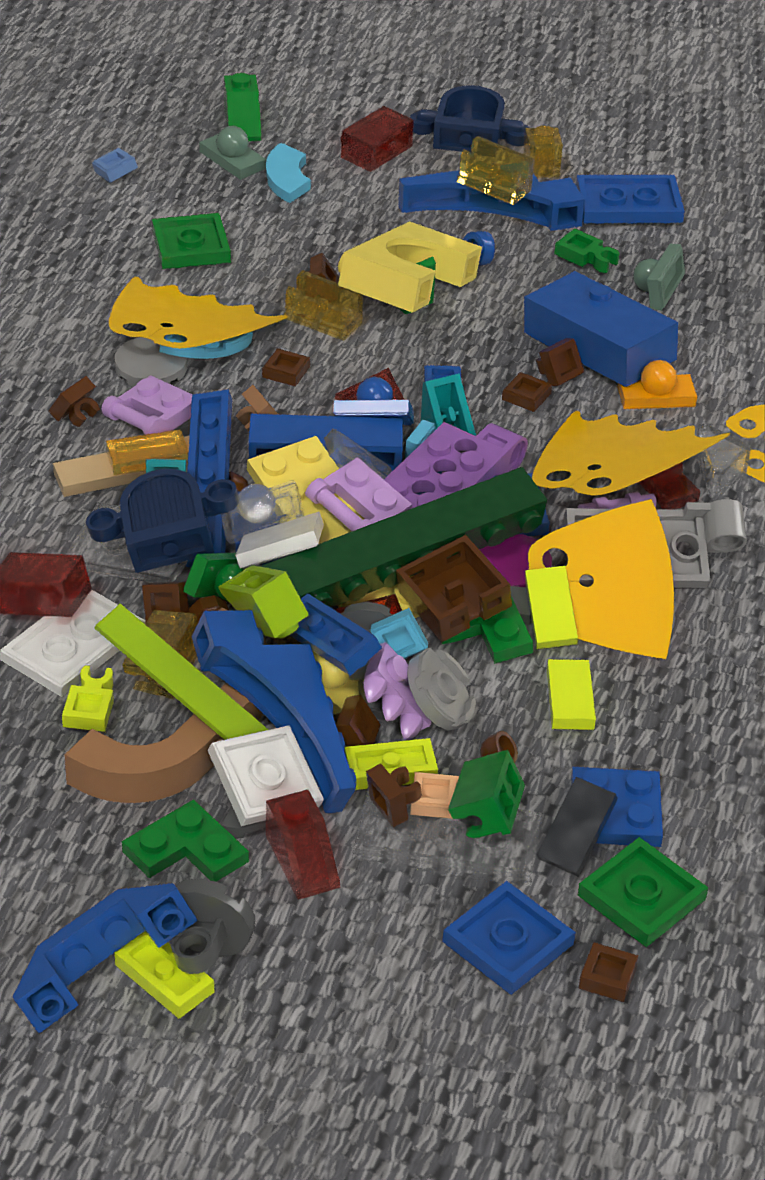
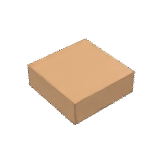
M415 772L414 782L418 781L421 784L422 796L418 801L411 803L410 815L453 819L448 807L459 776Z

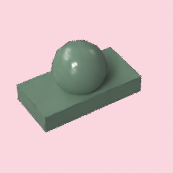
M234 125L227 126L217 135L199 142V152L240 180L266 169V159L248 147L247 134L240 127Z
M669 244L659 260L652 258L644 259L634 269L633 279L635 285L642 291L649 293L650 308L663 310L685 275L681 244Z

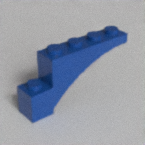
M526 161L399 178L398 206L402 213L425 210H463L519 218L546 226L550 231L582 226L585 199L573 180L565 178L539 182Z
M252 610L204 611L192 635L201 672L210 671L224 680L255 705L276 728L290 725L324 798L322 806L325 813L341 812L356 790V775L354 770L349 768L344 752V737L337 730L333 717V703L331 698L326 695L321 680V665L318 661H315L311 645H263V632L261 628L257 627Z

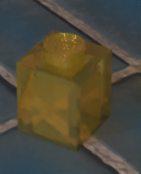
M543 125L536 128H525L523 161L528 163L536 178L560 177L563 144L558 127Z

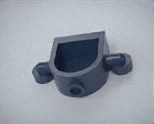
M468 85L452 88L442 95L438 111L420 109L410 116V130L413 133L428 135L434 132L433 149L497 156L501 139H504L506 143L512 146H524L530 142L531 133L530 127L522 121L504 119L505 101L503 97L496 91L481 86Z
M177 469L154 470L139 476L125 488L120 499L121 511L119 513L110 508L97 509L86 518V526L91 539L96 542H108L125 538L135 573L192 560L195 559L197 554L214 553L208 517L234 510L239 504V495L235 483L227 479L216 480L210 483L205 491L201 493L195 478L184 471Z

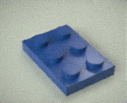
M577 175L576 187L585 199L583 223H683L685 211L675 175Z

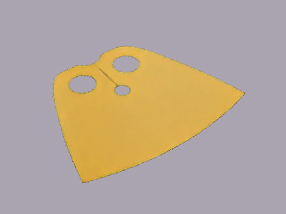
M652 499L608 510L580 520L543 536L531 545L528 552L529 570L546 568L542 558L549 549H561L567 554L568 564L566 565L579 640L623 652L662 659L667 658L674 613L673 573L666 537ZM582 575L592 576L593 584L589 587L582 586L579 582Z

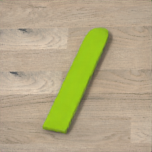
M119 604L95 625V630L224 740L269 730L122 604Z

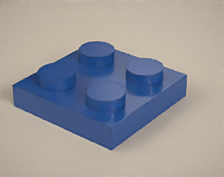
M572 767L571 785L575 778L578 777L611 791L618 797L596 842L597 844L629 845L640 837L653 847L662 846L663 827L660 771Z
M505 881L443 930L442 942L512 995L574 944L575 931L508 881Z

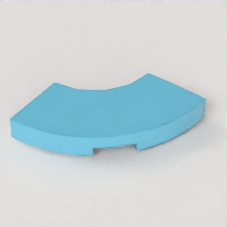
M280 143L267 157L266 176L268 185L278 197L288 203H291L311 189V179L303 175L300 170L306 164L305 153Z
M253 332L191 348H171L160 345L159 352L196 359L230 356L249 346L252 342ZM169 334L164 337V339L170 342L180 343L187 341L186 337L177 334Z

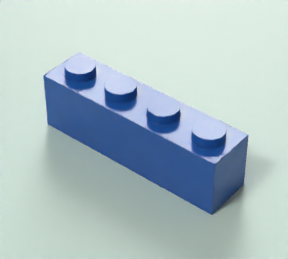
M278 414L250 415L249 459L317 436L339 469L358 457L378 475H389L402 463L403 418Z

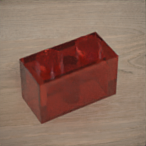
M382 106L342 130L341 158L372 172L412 147L414 120L386 106Z
M10 552L0 564V614L72 617L92 590L83 555Z

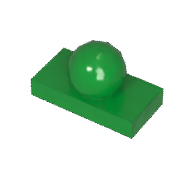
M236 553L197 554L183 592L194 598L215 595L229 602L222 595L218 587L245 569L239 567L235 556Z

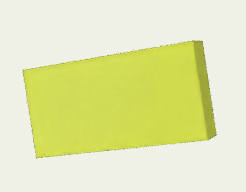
M566 566L525 570V581L536 648L543 649L577 645L578 635Z
M548 659L547 681L552 729L594 730L596 717L589 660Z

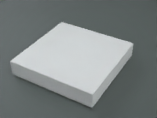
M320 512L243 535L235 555L239 567L245 569L251 565H258L316 547L319 544L324 526Z
M290 725L213 742L208 749V753L241 826L318 808L324 801Z

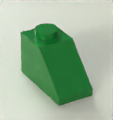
M236 73L224 76V110L227 126L234 125L242 128L247 134L248 141H262L259 90L256 74Z

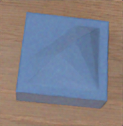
M120 148L92 162L94 171L110 183L138 168L135 158Z

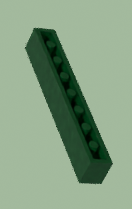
M519 467L320 543L316 547L291 554L260 567L286 571L300 599L308 593L332 608L347 601H357L367 593L380 588L397 585V569L464 535L478 549H482L487 546L499 545L505 539L517 534L534 531L538 526L542 525L548 499L525 469ZM456 552V553H454V554H452V555H450V556H448V557H446V558L448 559V558H450V557H452V556L458 554V552ZM421 570L418 571V572H416V573H414V574H412V575H410V577L413 576V575H416V574L420 573Z

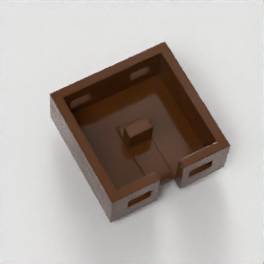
M466 535L396 570L399 593L441 642L469 629L470 621L478 617L486 620L512 607L510 583ZM458 552V554H456V555H454V556H452V557H450V558H448V559L446 558V557H448V556H450V555H452V554ZM421 570L420 573H418V574H416V575H414L413 577L410 578V575H412V574H414V573H416V572H418V571Z

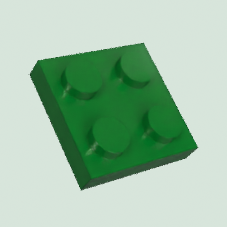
M220 213L152 219V232L162 269L231 263V250Z
M639 837L581 881L577 895L643 946L648 947L705 901L708 887Z

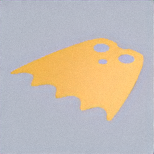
M133 277L124 287L113 305L109 317V328L118 334L151 339L156 344L171 348H191L240 336L284 320L288 316L259 315L255 313L254 306L250 304L238 306L222 305L217 302L215 295L188 296L181 293L177 285L151 287L145 285L139 277ZM136 323L145 326L146 329L139 332L124 329L123 325ZM170 323L173 327H163L161 324ZM169 334L182 335L187 338V341L180 343L170 342L164 339V336Z
M575 411L567 418L545 447L534 468L532 480L540 487L551 489L567 487L581 494L603 495L623 489L669 469L725 439L730 433L712 437L695 436V426L693 425L672 431H660L656 428V420L626 426L619 423L617 414L594 421H587L582 419L579 411ZM590 465H601V467L596 470L588 469V466ZM555 471L571 473L569 478L562 481H550L546 478L548 474ZM604 477L612 480L610 485L602 488L587 486L588 481L595 478Z

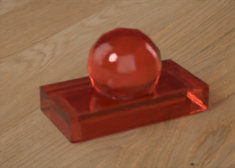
M683 461L639 481L640 485L649 494L655 495L656 502L664 510H675L684 507L687 502H699L700 490L682 473Z

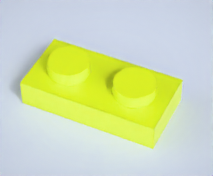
M430 738L349 746L344 749L349 768H352L356 775V790L368 789L366 771L380 763L390 774L399 767H406L409 772L410 781L403 785L414 783L415 772L438 774V766Z
M146 931L114 953L115 965L178 1019L214 993V980L205 972L199 974L182 972L177 967L171 944L167 942L158 948Z

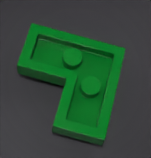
M512 596V607L486 620L478 617L470 621L469 629L441 642L442 644H447L482 635L494 664L534 653L533 640Z
M194 799L122 841V852L148 878L153 877L185 857L210 881L215 882L249 862V851Z

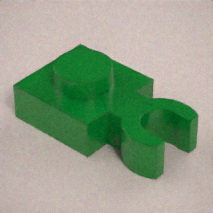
M573 229L555 244V255L581 267L590 263L597 271L602 273L609 271V263L613 265L618 264L620 252L611 247H602V240L578 229Z

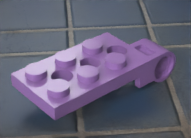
M443 422L384 480L412 504V508L491 479L495 475H501L517 469L525 457L528 441L527 438L494 423L488 424L475 436ZM440 471H447V472H444V473H442V474L437 473V472H440ZM418 492H426L421 495L416 494Z

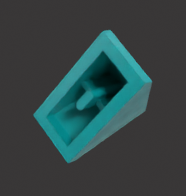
M460 374L423 382L421 421L426 420L435 423V430L445 422L476 436Z

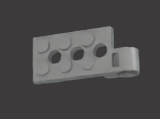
M722 499L711 503L687 502L683 510L656 509L669 549L674 588H707L711 581L707 553L733 552L747 544L743 506L739 501ZM566 508L564 527L612 509ZM687 542L693 546L695 554L690 556L683 555L677 550L675 544ZM585 574L580 577L579 582L582 586L589 587L593 584L594 580L592 576Z

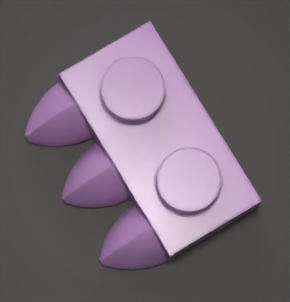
M387 642L380 644L382 649L370 658L364 676L365 696L368 703H373L382 697V709L385 720L391 722L400 716V728L403 739L405 741L411 740L420 730L429 727L431 720L425 716L417 705L410 690L406 660L398 655Z

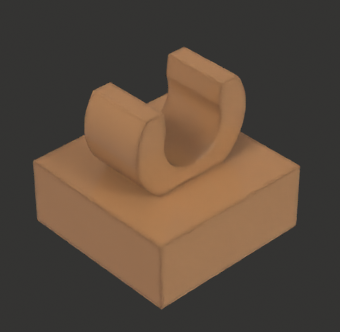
M252 385L242 393L251 406L242 408L236 417L249 432L251 414L278 413L256 387Z

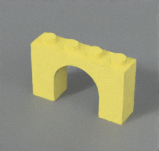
M407 222L345 251L338 264V271L340 272L338 286L413 313L429 304L434 276L436 279L458 287L473 281L477 275L482 247L416 223ZM434 257L436 269L432 270L416 263Z

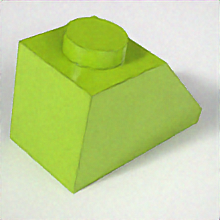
M251 565L218 587L222 595L236 610H252L256 625L261 628L265 636L277 639L284 638L295 632L299 627L298 622L309 616L286 571Z

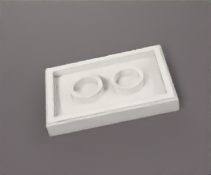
M84 585L0 649V660L63 697L69 692L71 685H78L81 682L80 672L85 665L90 666V673H93L120 651L94 629L95 625L116 608L118 604ZM135 615L140 621H142L146 625V620Z

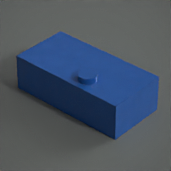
M576 271L524 296V332L547 346H551L565 338H574L583 365L625 387L641 380V373L650 362L663 360L672 363L677 360V321Z

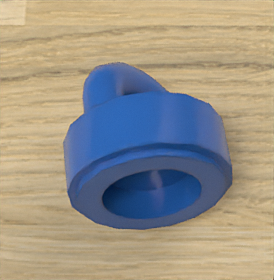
M486 231L467 233L463 238L464 241L482 247L478 266L491 263L495 255V243L492 235Z

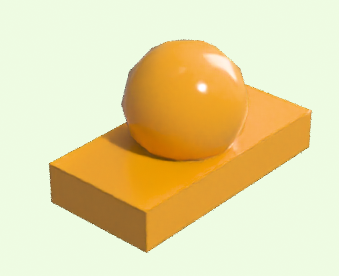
M655 360L644 367L641 373V380L628 387L619 383L617 385L623 409L696 407L697 394L691 375H677L674 367L667 361Z

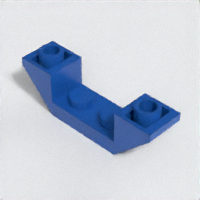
M173 883L118 889L37 946L15 990L13 998L36 1031L40 1033L79 1005L67 988L69 984L144 931L147 932L156 946L160 948L198 920Z

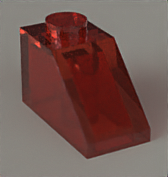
M309 789L266 800V837L297 900L340 888V879L326 823Z

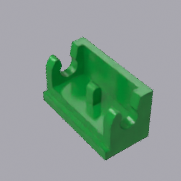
M508 749L469 760L463 764L448 810L453 819H465L470 815L481 819L482 824L472 825L467 828V837L480 838L499 832L502 835H506L512 831L525 784Z

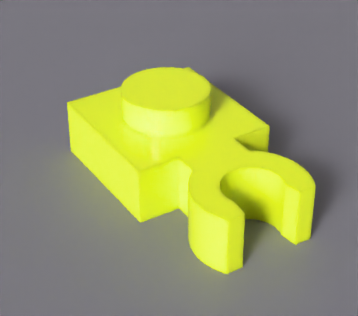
M85 665L80 672L81 686L71 685L62 713V724L66 728L94 729L105 732L114 703L112 690L113 671L112 668H106L105 675L95 679L91 678L90 666Z

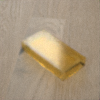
M181 429L106 440V452L114 475L145 471L146 459L186 460V464H188V448Z

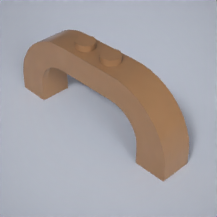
M221 608L219 611H228V610H226V609H224V608ZM225 683L220 688L258 721L260 720L263 713L245 696L228 683ZM195 714L168 738L148 745L120 743L91 729L64 754L66 782L83 793L112 802L140 803L163 799L175 795L199 781L214 766L208 753L211 743L224 739Z

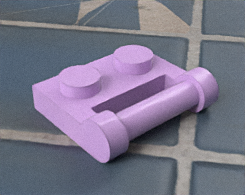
M150 375L140 380L137 385L121 396L107 397L102 404V413L112 420L120 419L143 430L144 435L153 440H160L191 418L192 394Z
M358 457L326 478L315 479L305 492V496L314 504L320 503L351 531L412 508V504ZM336 493L339 497H341L344 501H346L352 508H354V509H355L363 518H365V519L362 520L356 513H354L348 506H346V505H345L340 499H338L334 494Z

